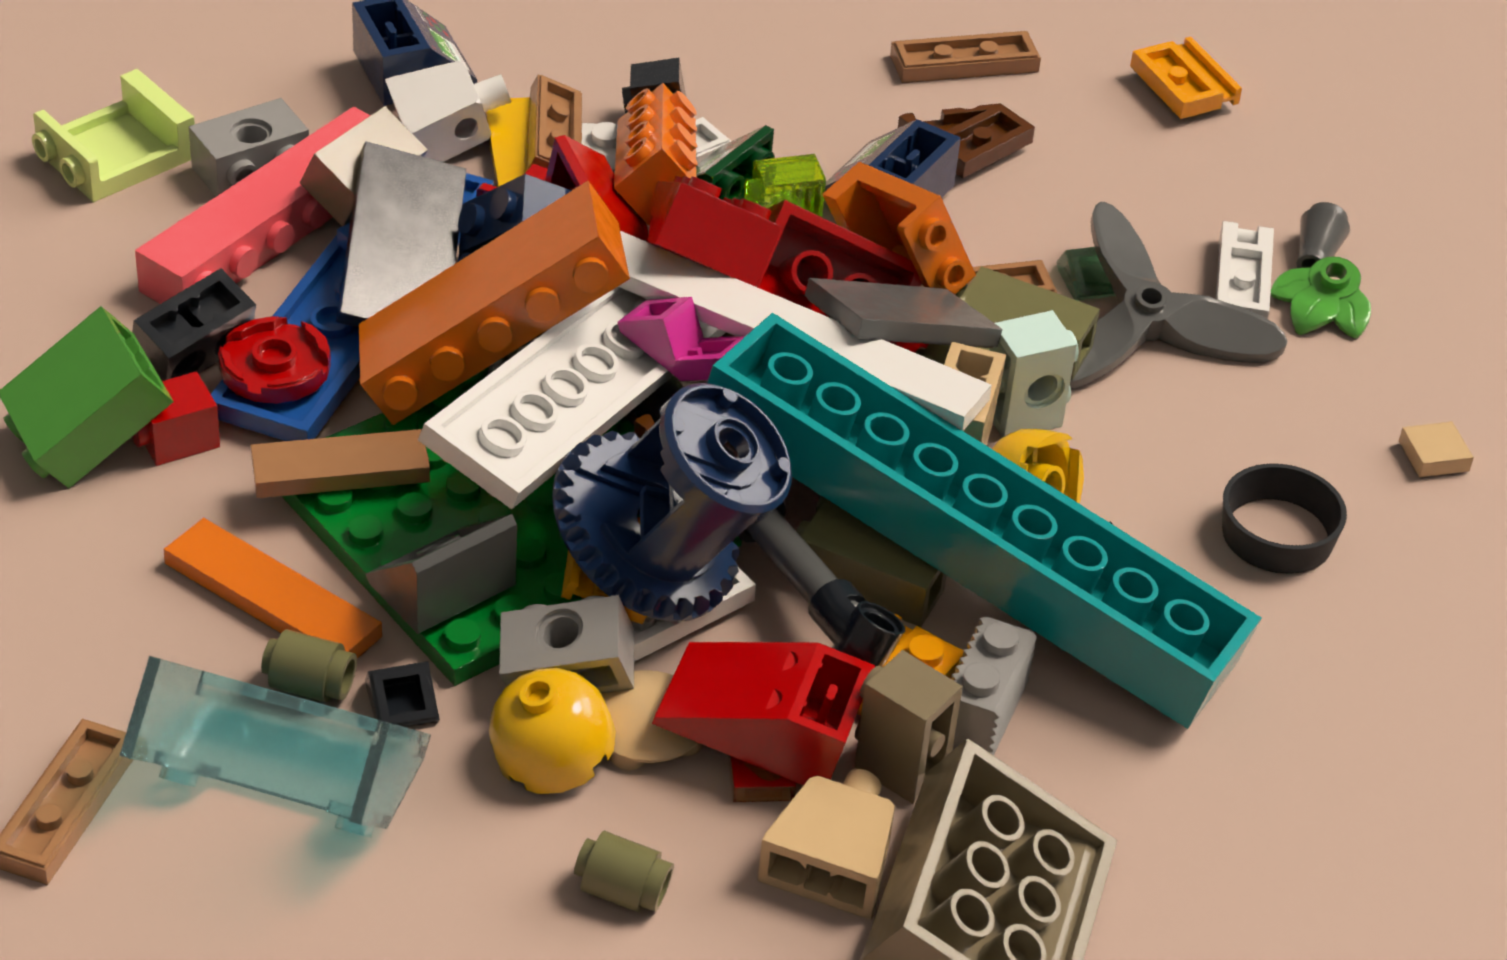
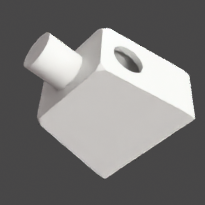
M461 61L385 79L400 122L428 149L424 157L441 162L487 141L491 136V131L484 112L511 103L501 74L473 84L465 63Z

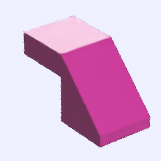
M692 297L645 300L617 322L620 333L680 381L708 380L712 366L746 336L704 338Z

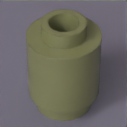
M288 629L284 630L278 639L271 638L268 641L261 661V671L263 674L268 675V685L270 688L325 703L329 702L331 698L344 700L347 697L353 684L357 667L356 654L345 651L342 643Z
M604 830L596 841L589 838L585 840L575 863L574 874L582 877L580 888L585 893L638 913L642 907L657 912L669 887L674 863L661 859L662 852Z

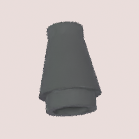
M1319 202L1303 213L1300 219L1297 268H1311L1318 260L1335 256L1350 233L1348 216L1341 207L1329 202Z

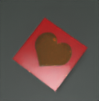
M728 755L733 802L792 801L795 797L796 782Z

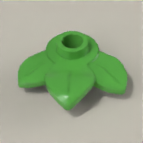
M1326 257L1318 260L1311 268L1288 270L1275 280L1271 288L1270 296L1278 300L1291 302L1290 316L1295 332L1298 335L1306 334L1334 321L1345 334L1358 339L1368 326L1371 315V304L1359 289L1361 274L1358 268L1345 258Z

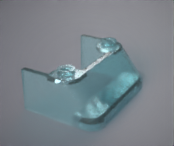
M149 656L119 756L162 765L159 777L176 783L196 787L198 777L203 776L322 809L338 816L335 828L372 838L375 827L388 829L425 759L431 734Z

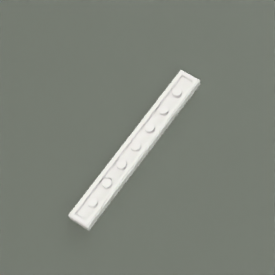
M620 231L630 277L628 281L618 286L649 300L692 297L699 321L734 336L749 334L773 312L962 431L965 430L990 400L991 384L885 340L857 339L837 320Z

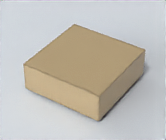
M1453 421L1402 427L1399 443L1419 478L1470 471L1474 457Z

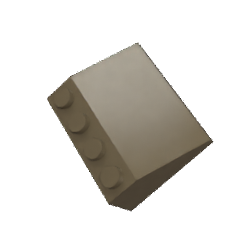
M967 738L925 775L860 960H1083L1117 840Z

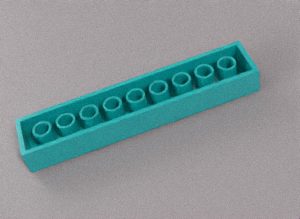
M773 312L712 366L707 384L719 385L744 396L759 407L775 425L787 448L793 478L1187 729L1236 666L1262 619L1259 615Z

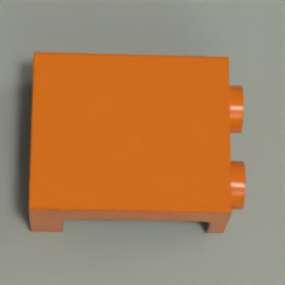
M860 161L822 194L837 225L910 259L924 287L947 289L955 295L976 276L940 195Z

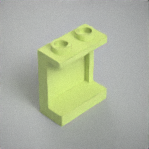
M138 69L120 75L122 101L64 125H60L45 110L33 113L35 134L32 135V144L36 154L43 162H49L57 169L69 186L78 188L93 203L191 161L189 126L195 125L194 116Z

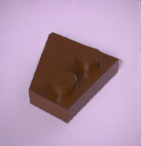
M1001 103L979 105L972 109H942L940 120L923 121L961 138L956 174L961 178H965L1033 143L1035 126ZM906 113L899 116L898 128L916 120L914 114Z

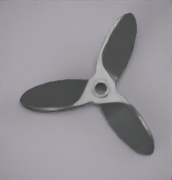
M1099 202L1095 205L1090 221L1093 243L1099 261L1119 304L1098 320L1093 347L1074 379H1071V389L1079 388L1105 375L1127 359L1144 342L1157 339L1192 354L1236 362H1268L1277 359L1284 353L1288 340L1284 332L1267 318L1210 296L1171 292L1167 287L1161 285L1146 248L1131 223L1113 205L1107 202Z

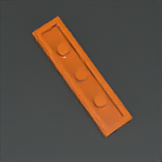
M202 518L163 549L166 565L279 633L288 629L342 643L345 651L355 653L357 658L382 638L381 621L206 518Z

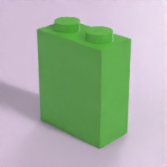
M102 306L0 389V398L8 411V414L3 419L12 433L25 443L27 448L22 452L25 461L42 478H46L51 474L68 488L72 487L174 402L134 333Z

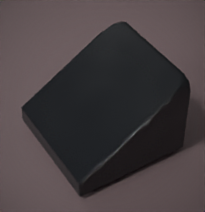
M428 661L368 671L365 683L378 732L439 722L440 719Z

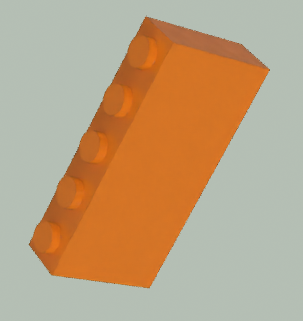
M590 182L583 183L359 324L360 385L392 425H395L630 279L619 223Z

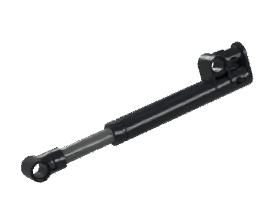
M673 376L631 410L636 418L650 414L654 423H656L661 417L659 409L683 386ZM727 441L723 448L733 457L739 458L735 448ZM784 502L762 521L749 525L738 535L740 540L747 543L756 542L808 602V614L834 644L832 648L871 663L875 667H884L905 633V626L898 617L886 608L866 601L850 581L838 579L784 518L786 514Z

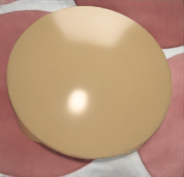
M652 670L634 671V689L601 693L616 730L614 751L610 759L617 767L635 770L642 767L645 763L669 761L682 755L690 756L702 749L703 744L652 724L672 680V674Z

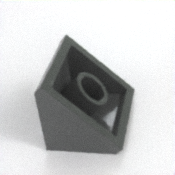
M513 514L463 526L366 573V577L370 585L419 634L516 585L517 523Z

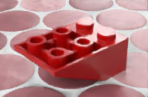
M675 176L673 182L658 181L654 192L648 243L757 287L782 229V226L769 221L772 211L744 198L739 200L724 197L721 200L719 199L722 191L721 188L694 176H691V178Z
M689 642L652 724L801 785H804L809 778L816 776L831 780L863 699L860 696L861 686L870 671L875 668V665L819 642Z

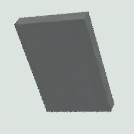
M809 278L804 295L808 298L807 300L830 318L837 320L857 339H882L885 341L951 345L952 342L972 347L993 348L998 347L1003 330L952 292L942 288Z

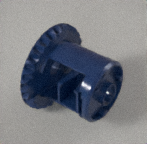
M707 383L688 385L677 391L659 409L660 419L640 439L633 432H628L621 436L617 432L610 431L603 436L594 434L583 443L580 442L562 460L554 478L552 498L556 523L567 549L578 566L608 596L619 595L623 606L658 620L675 622L692 620L709 613L723 601V596H726L733 588L732 580L739 572L736 560L740 550L733 543L735 538L749 525L762 521L785 500L791 487L792 468L785 443L772 421L759 407L739 393L719 385ZM727 441L735 448L739 458L733 457L723 448ZM637 515H640V524L638 522Z

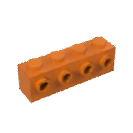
M664 83L652 92L648 88L639 92L627 104L626 110L628 112L618 119L614 189L648 226L651 221L657 182H673L675 176L682 178L683 176L689 178L691 176L696 177V165L698 164L696 160L697 127L696 119L694 118L697 112L682 92L676 91L673 94Z

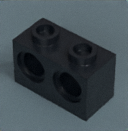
M220 268L133 320L132 333L136 336L161 381L196 371L199 374L219 362L218 353L220 346L223 347L227 343L226 336L234 328L254 319L256 304Z

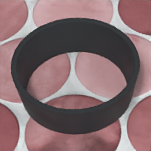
M1269 463L1248 467L1235 474L1228 481L1223 493L1222 532L1226 543L1242 560L1270 572L1301 573L1320 566L1330 556L1347 520L1346 505L1340 493L1324 478L1297 466ZM1274 499L1290 502L1306 509L1318 518L1324 526L1328 537L1319 542L1306 545H1285L1271 542L1248 531L1238 522L1233 512L1240 506L1256 500Z

